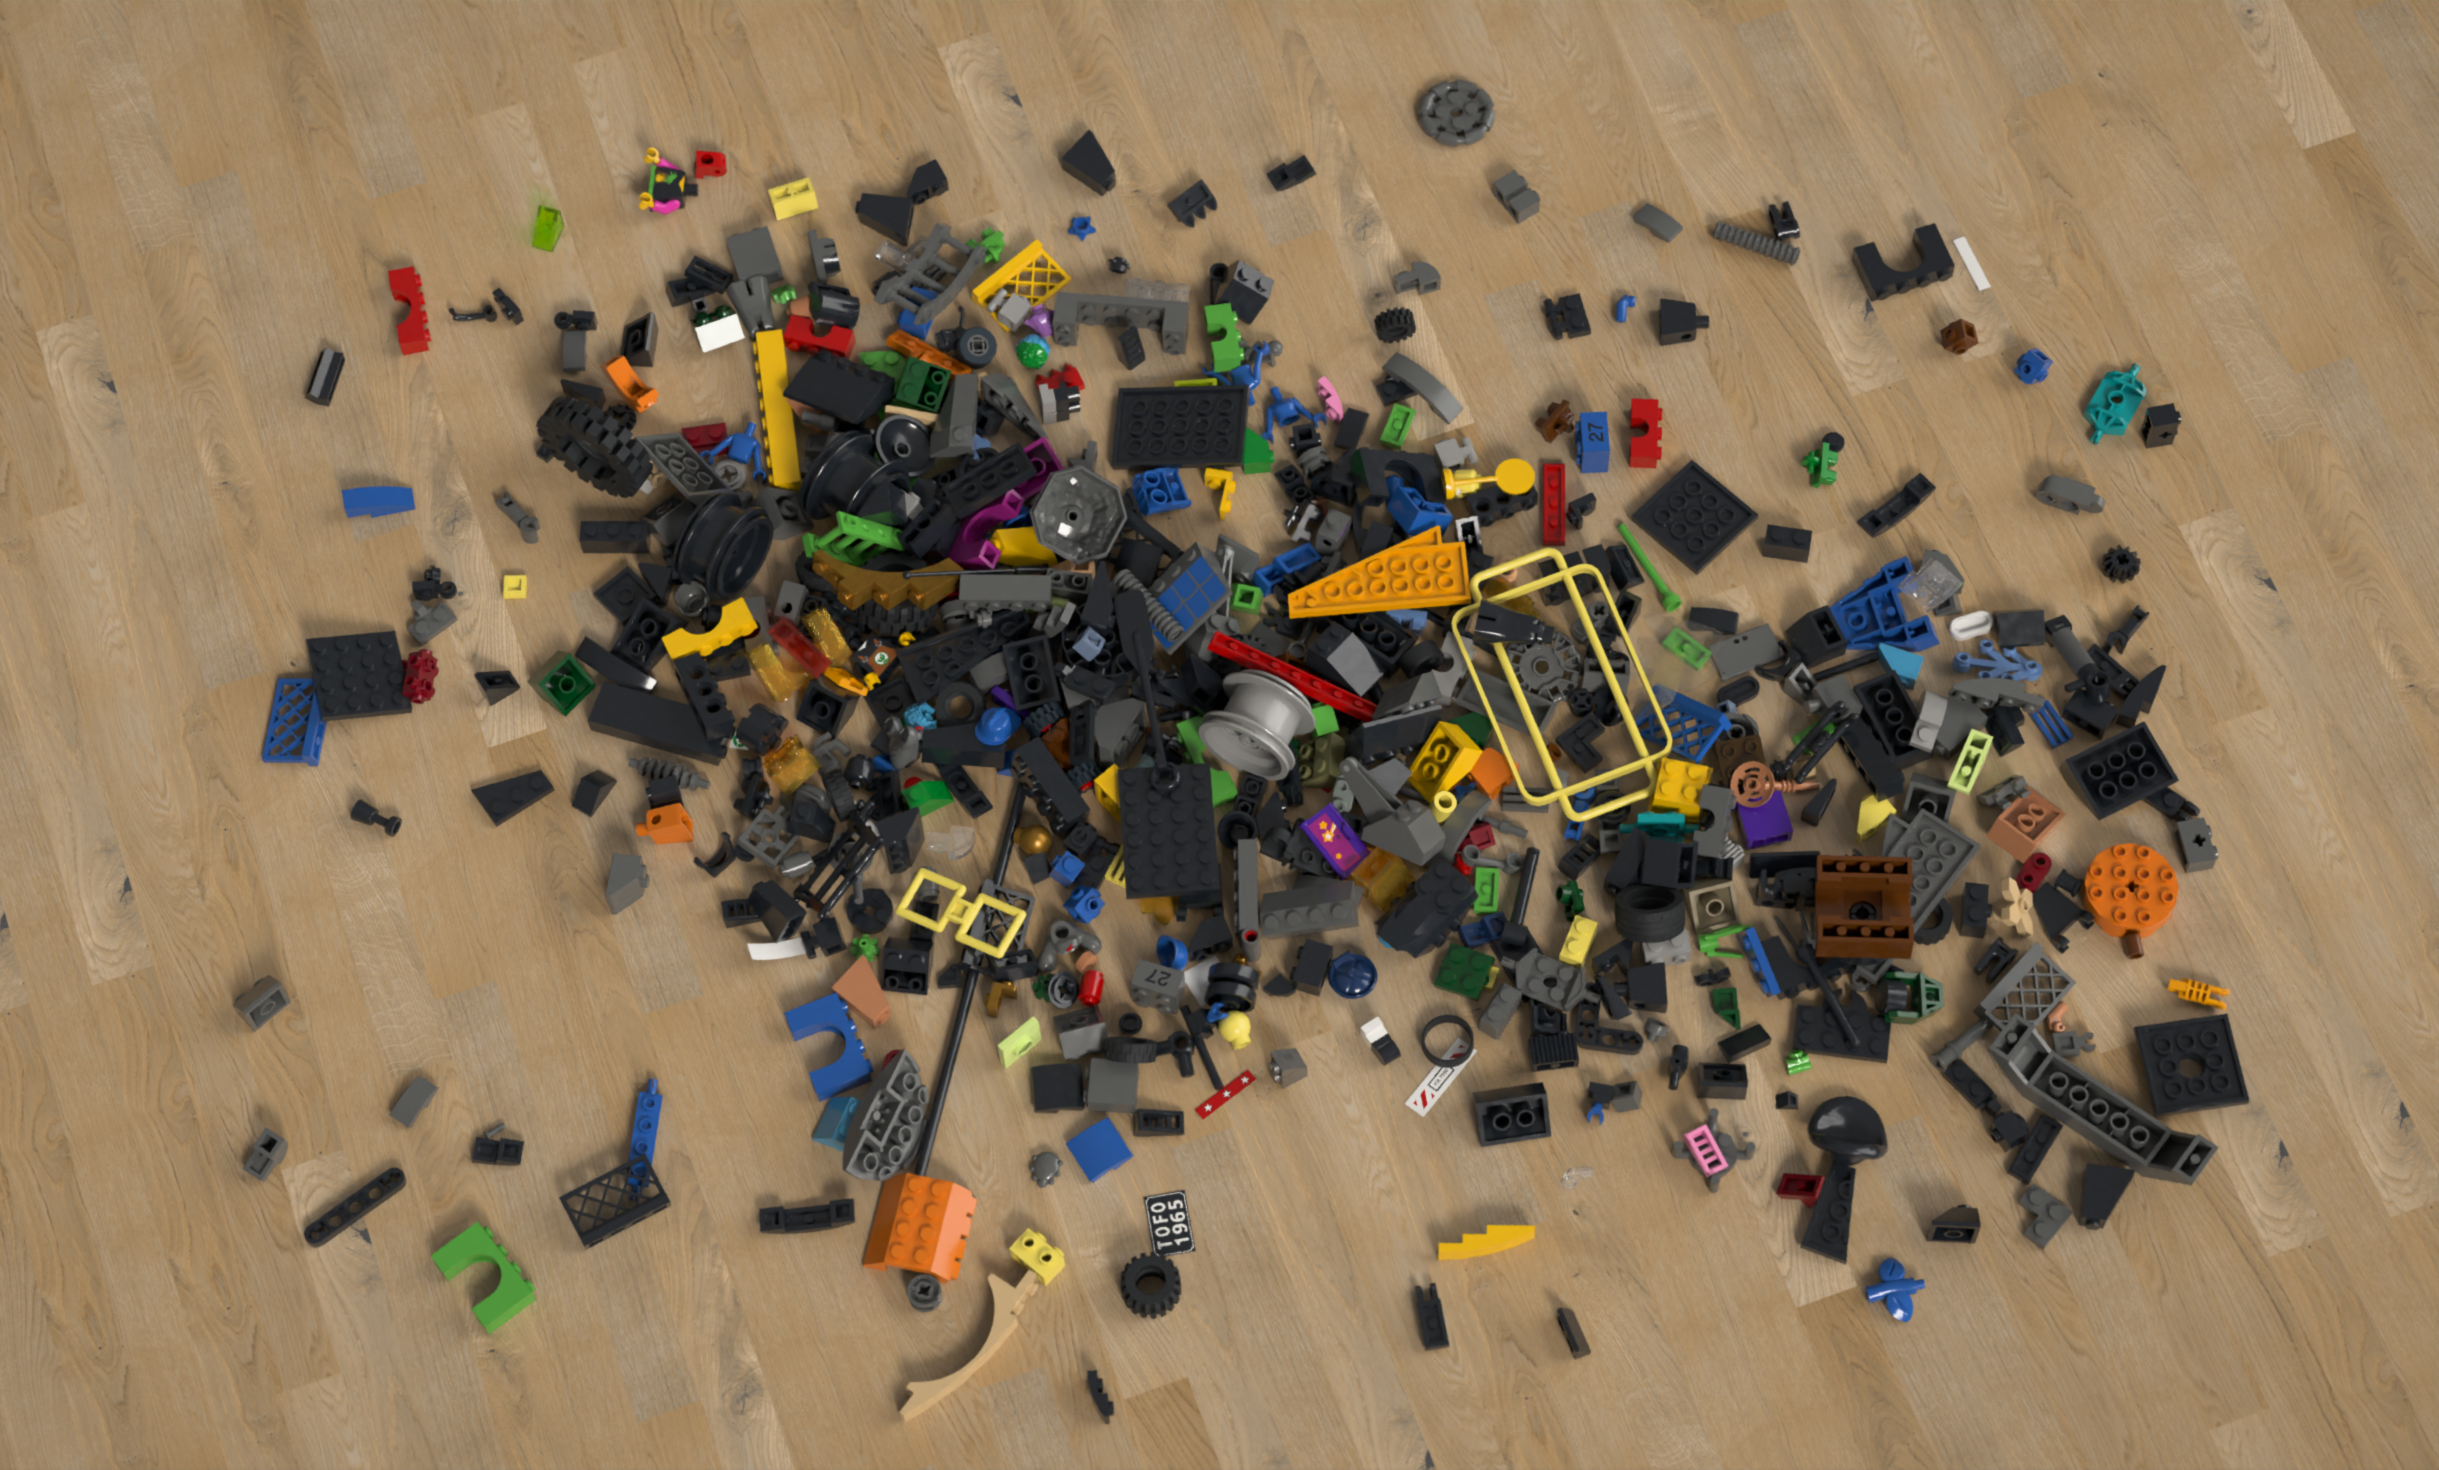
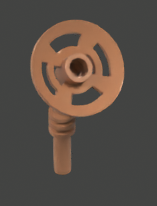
M1750 761L1740 765L1735 770L1731 778L1730 787L1734 791V795L1737 796L1736 801L1739 804L1755 808L1765 804L1771 798L1773 791L1781 790V793H1794L1795 790H1818L1819 781H1804L1802 784H1797L1794 779H1780L1779 782H1775L1771 770L1766 765ZM1750 768H1760L1759 772H1758V771H1751V772H1748V773L1745 772L1746 770H1748V769H1750ZM1752 775H1758L1757 778H1750ZM1766 775L1769 778V782H1766L1764 779ZM1739 778L1744 780L1743 788L1745 792L1741 795L1738 790ZM1752 792H1759L1757 795H1751ZM1762 797L1761 800L1756 801V802H1749V801H1748L1749 798H1751V799H1757V798Z

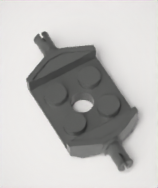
M1537 948L1532 949L1517 962L1503 956L1500 965L1514 970L1516 990L1520 991L1522 995L1565 1012L1570 1011L1580 1000L1583 1001L1584 998L1596 1004L1599 1002L1601 994L1586 988L1585 968L1582 966L1581 969H1577L1537 953ZM1551 978L1556 981V986L1548 988L1544 985L1543 981Z

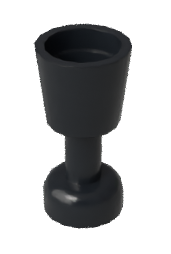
M362 799L356 802L351 812V820L370 826L374 823L385 827V833L391 837H394L401 827V818L392 816L387 819L379 815L377 808Z

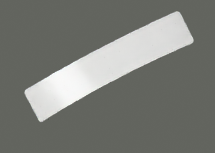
M801 937L778 943H747L753 960L781 959L806 953Z

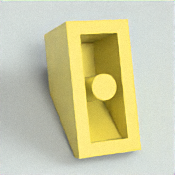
M1871 793L1862 798L1855 839L1858 845L1888 824L1891 813L1896 815L1897 810L1887 799L1878 802Z

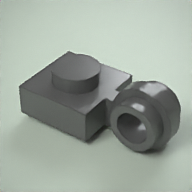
M978 608L975 611L966 610L970 618L976 619L977 627L987 628L988 625L992 624V611L987 608Z

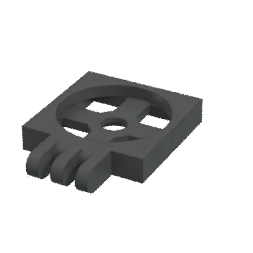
M783 805L774 814L764 808L736 843L773 870L781 862V858H784L800 839V836L786 832L791 811L789 810L784 816L781 815L785 810ZM771 823L774 825L771 829H764L759 824ZM782 830L788 838V844L779 839L778 834ZM750 832L760 837V842L756 847L749 842ZM771 835L773 837V841H766L765 836ZM772 846L780 851L779 855L769 857L763 852Z

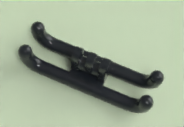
M1840 700L1834 703L1783 761L1781 769L1784 772H1788L1806 748L1813 753L1812 757L1795 776L1797 784L1804 782L1806 776L1854 722L1858 721L1859 715L1851 713L1832 734L1823 731L1840 710L1844 709L1845 703Z

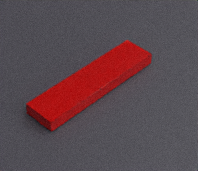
M1543 463V546H1565V464Z

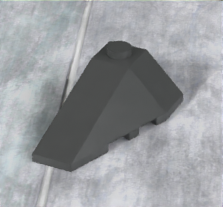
M956 374L931 433L930 457H966L968 454L971 457H975L978 374Z

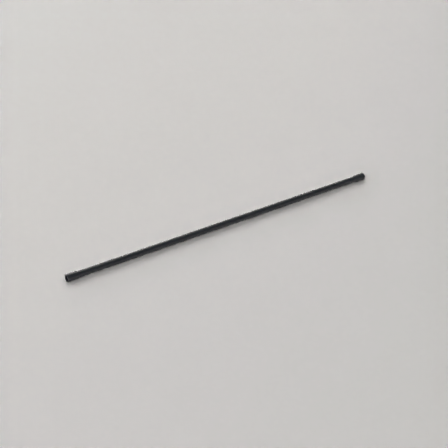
M1020 780L1018 781L992 878L993 884L1001 887L1003 886L1014 844V832L1019 826L1026 799V794ZM994 892L993 898L999 900L1000 893ZM995 912L988 915V921L990 922L991 926L994 920ZM990 933L983 936V942H988ZM984 954L977 957L975 965H982ZM971 970L967 972L914 1175L926 1176L979 973Z

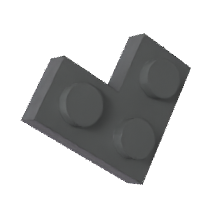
M2034 1183L2018 1202L2021 1207L2036 1217L2024 1233V1237L2042 1250L2045 1249L2072 1215L2071 1210Z

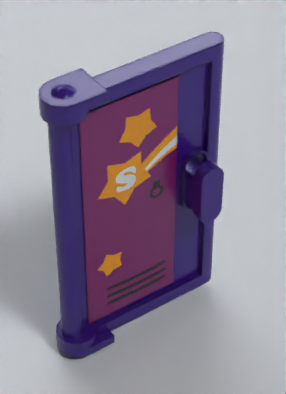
M1331 802L1305 822H1301L1299 828L1306 833L1339 875L1341 881L1347 879L1354 869L1372 856L1371 852Z

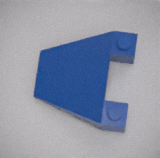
M1907 556L1885 564L1880 568V572L1871 579H1866L1862 586L1854 592L1848 593L1830 608L1848 642L1846 650L1878 651L1880 643L1908 652H1920L1940 644L1934 624L1928 615L1908 622L1899 593L1920 584L1914 567Z

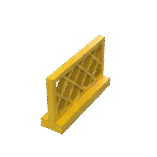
M1038 239L972 290L971 300L976 305L979 304L1006 333L1010 329L997 321L998 315L995 312L1000 310L996 308L993 313H989L985 309L988 305L985 301L989 298H994L1001 288L1005 285H1016L1015 294L1018 295V285L1031 286V296H1021L1030 300L1031 308L1045 303L1071 282L1070 276L1048 255ZM1043 257L1048 263V269L1035 268V261ZM1022 272H1032L1031 282L1019 281V274ZM1034 272L1047 273V283L1034 282ZM1050 274H1059L1064 279L1059 284L1049 283ZM1034 287H1046V294L1042 297L1033 296ZM1007 294L1004 299H1009L1012 294Z

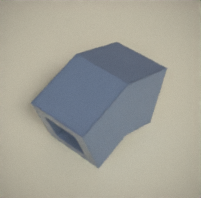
M1729 700L1716 704L1717 710L1724 714L1729 712H1736L1737 714L1736 704Z

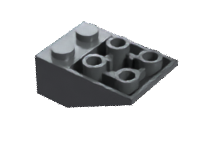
M1424 673L1386 689L1372 716L1373 721L1436 705L1435 700L1442 698V694L1434 673Z

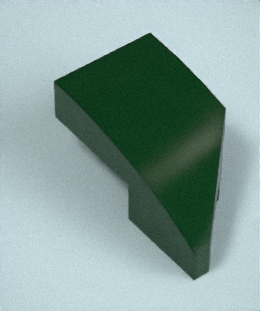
M1736 987L1712 989L1714 1013L1736 1030H1741Z

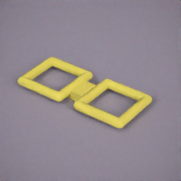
M920 868L896 907L895 913L938 933L944 930L948 921L960 925L955 934L957 941L996 958H1002L1024 921L1026 912L984 893L978 894L975 901L970 903L962 899L966 892L965 885L928 869ZM924 878L955 891L938 922L907 909ZM983 904L1015 917L998 947L966 935Z

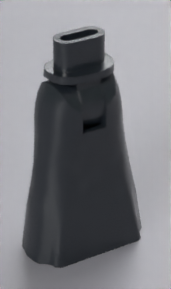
M1481 599L1472 642L1533 645L1537 644L1538 640L1539 645H1541V642L1551 644L1555 627L1545 625L1544 621L1532 615L1514 611Z

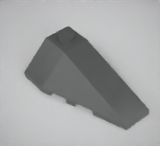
M1002 373L986 375L981 378L983 399L986 403L1006 416L1005 419L1035 442L1043 436L1048 438L1012 378H1006Z

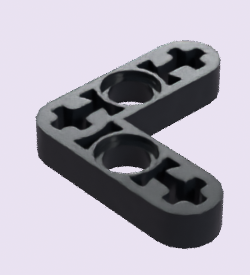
M1586 983L1588 990H1594L1595 993L1600 994L1596 983ZM1601 997L1598 1004L1594 1002L1588 1004V1000L1585 998L1583 1001H1579L1575 1031L1578 1047L1624 1055H1636L1641 1052L1643 1038L1639 1033L1598 1027ZM1588 1010L1592 1011L1595 1018L1587 1021L1583 1019L1582 1013ZM1584 1027H1589V1038L1587 1041H1583L1581 1037L1584 1034ZM1606 1035H1611L1615 1038L1616 1042L1613 1045H1605L1602 1038ZM1620 1037H1623L1622 1047L1619 1046ZM1630 1039L1635 1040L1634 1048L1630 1047Z

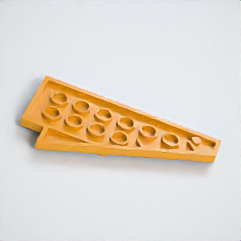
M1440 526L1433 527L1288 594L1289 617L1291 619L1471 604L1465 542L1442 543Z

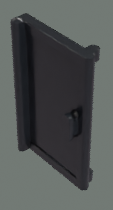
M1527 930L1523 947L1500 940L1490 943V948L1499 963L1503 960V956L1516 962L1520 961L1534 948L1538 949L1537 953L1544 955L1529 930ZM1502 966L1516 989L1514 970ZM1551 978L1543 981L1544 985L1548 988L1556 986V981ZM1522 995L1521 999L1524 1004L1530 1001L1529 997Z

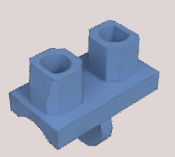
M1419 608L1386 611L1387 616L1401 625L1410 626L1409 630L1418 636H1421L1423 628L1427 626V611H1419Z

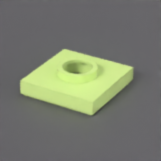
M1034 1016L998 1044L1000 1063L1005 1069L1042 1040L1039 1021Z

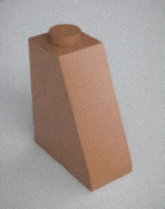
M862 954L831 989L833 993L837 992L840 1000H845L848 1009L876 1030L879 1025H884L888 1021L891 1011L867 958Z

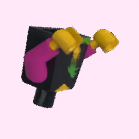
M650 147L646 151L650 155H646L644 161L648 164L654 162L655 165H652L648 193L644 192L638 198L642 200L639 203L640 209L645 210L649 207L650 212L667 215L678 209H683L686 203V196L698 197L699 185L689 184L686 172L661 156L658 157V151L655 148Z

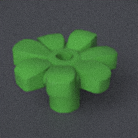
M864 934L861 936V940L854 938L852 941L854 947L850 948V953L853 956L857 955L856 961L863 954L868 962L874 960L873 955L878 956L880 954V948L875 947L878 945V940L875 937L869 940V936Z

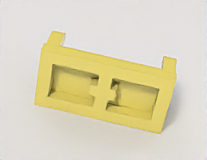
M809 177L768 190L777 221L818 208L815 192Z

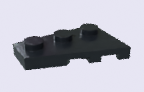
M542 770L472 789L471 791L494 825L498 827L555 790Z

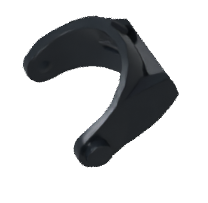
M1779 640L1777 643L1788 654L1786 661L1772 669L1757 666L1755 671L1758 676L1771 681H1783L1794 669L1795 665L1801 662V656L1798 652L1787 645L1784 640Z
M727 832L720 834L722 845L711 860L702 863L698 857H695L693 861L697 867L704 869L714 878L736 859V853L730 840L731 836Z

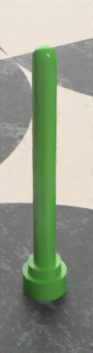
M1619 524L1618 531L1662 595V605L1665 610L1672 612L1678 609L1682 604L1679 596L1668 590L1626 525Z

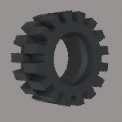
M1394 307V310L1386 309L1387 312H1380V315H1377L1376 319H1374L1377 337L1385 343L1387 341L1389 343H1393V341L1400 342L1401 339L1405 341L1407 336L1412 337L1416 332L1413 313L1408 308L1406 310L1404 307H1401L1399 310L1398 307Z

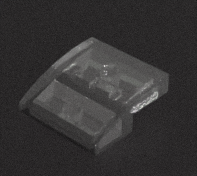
M1931 557L1917 573L1912 570L1898 588L1926 612H1929L1952 596L1963 583L1934 557Z

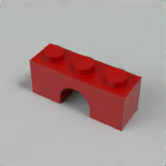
M791 315L783 335L785 347L791 351L808 353L811 356L821 350H827L834 355L849 359L856 342L853 330L833 325L828 335L815 337L813 335L814 326L812 319Z
M1632 398L1630 429L1643 430L1646 435L1643 437H1631L1629 467L1656 468L1657 460H1661L1662 447H1658V440H1662V427H1658V421H1662V408H1658V399Z

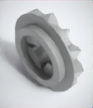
M724 460L713 467V470L732 489V492L737 488H742L743 482L746 481L745 469L737 461ZM725 471H727L728 474L732 476L731 482L727 481V479H724L726 474Z

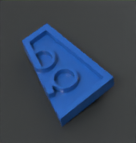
M1752 927L1737 934L1736 937L1759 980L1758 984L1762 993L1766 994L1768 998L1780 993L1781 990L1755 928Z

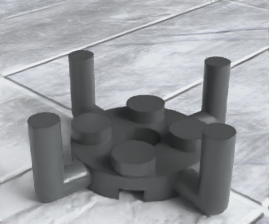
M1712 1108L1709 1111L1708 1129L1728 1167L1706 1177L1690 1150L1683 1149L1682 1142L1677 1141L1674 1143L1672 1153L1675 1159H1689L1691 1166L1700 1175L1709 1178V1190L1712 1193L1718 1191L1720 1178L1733 1169L1736 1160H1751L1755 1152L1754 1143H1747L1745 1150H1737L1730 1135L1717 1131L1719 1111L1716 1108ZM1700 1135L1694 1141L1696 1143L1704 1138ZM1705 1143L1699 1146L1698 1149L1702 1151L1709 1146ZM1706 1154L1703 1155L1704 1160L1708 1158ZM1716 1159L1708 1163L1707 1165L1709 1168L1717 1165L1719 1162Z

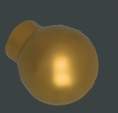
M1032 824L1026 828L1019 826L1014 832L1013 841L1015 844L1021 845L1026 853L1033 855L1042 852L1046 853L1051 846L1052 837L1049 830L1043 825Z

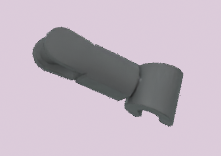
M507 492L504 493V497L500 500H494L496 506L520 528L522 538L526 543L535 544L539 542L536 531L540 529V525L536 517H529Z

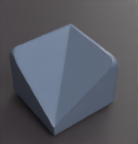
M1088 626L1078 635L1072 648L1087 661H1091L1100 653L1106 640Z

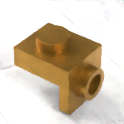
M1007 981L993 983L991 993L986 994L984 1007H987L988 1016L998 1017L1003 997L1017 999L1018 992L1016 986Z

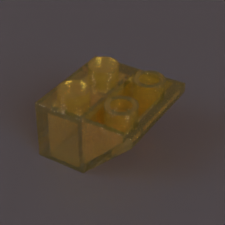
M798 734L794 737H788L782 743V747L777 752L770 753L763 763L769 778L787 796L822 766L818 758Z
M1377 846L1350 874V881L1354 880L1355 885L1364 887L1363 896L1383 912L1390 908L1391 902L1396 897H1401L1406 892L1410 883L1416 881L1399 856Z

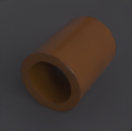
M2136 933L2126 935L2124 943L2128 959L2143 957L2144 951L2140 935Z

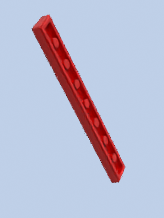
M1215 631L1208 645V650L1251 670L1272 674L1286 681L1301 693L1366 723L1373 721L1372 716L1378 705L1221 632Z

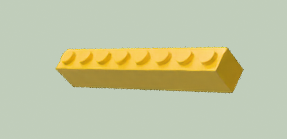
M782 329L757 332V341L753 342L754 355L758 354L759 360H755L756 372L761 373V379H757L759 392H763V398H759L761 411H765L766 417H762L763 430L768 431V436H764L766 449H770V455H766L768 469L772 468L773 474H769L770 487L800 492L802 480L793 408L788 403L787 398L783 396L784 390L789 385V376Z

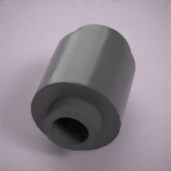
M799 851L781 858L782 863L779 864L783 877L788 876L789 880L809 873L810 869L815 868L809 851Z
M931 866L920 867L928 869L938 874L937 870L933 869ZM924 878L916 891L919 900L922 902L937 900L940 893L939 884Z

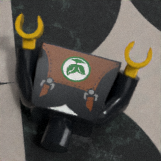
M904 632L901 636L895 637L870 635L865 642L856 637L853 638L848 648L854 652L852 659L856 679L863 685L868 686L870 690L874 689L873 686L876 688L884 684L900 666L895 650L910 645L909 642L916 639L910 632Z

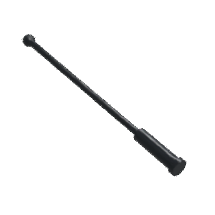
M1043 563L1042 565H1021L1005 569L916 573L904 571L902 577L908 580L911 577L960 574L1014 573L1015 575H1046L1049 565Z

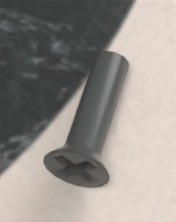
M502 1123L492 1130L484 1132V1135L487 1139H490L491 1136L506 1127Z

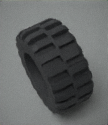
M887 552V555H882L881 553L874 556V559H868L859 568L879 572H904L929 567V564L924 560L920 561L914 555L908 556L903 552H900V554ZM872 598L856 608L854 612L859 616L860 621L864 625L867 623L868 627L873 631L876 629L881 634L886 635V633H890L892 636H899V634L904 632L912 634L913 631L918 632L924 626L927 627L937 614L938 602L923 611L909 599H906L888 611L883 606L877 604Z

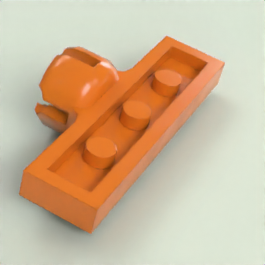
M898 329L887 338L886 345L907 357L912 356L951 370L950 381H954L956 374H971L972 368L901 329Z

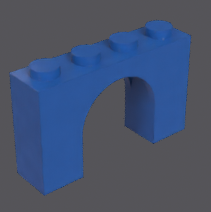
M837 992L784 1013L794 1041L818 1032L829 1031L838 1034L846 1042L845 1051L839 1060L809 1073L819 1102L872 1082L870 1073L874 1072L870 1060H865L862 1055L865 1052V1048L861 1039L856 1040L854 1033L857 1032L854 1021L853 1019L848 1020L846 1012H849L844 999H839Z

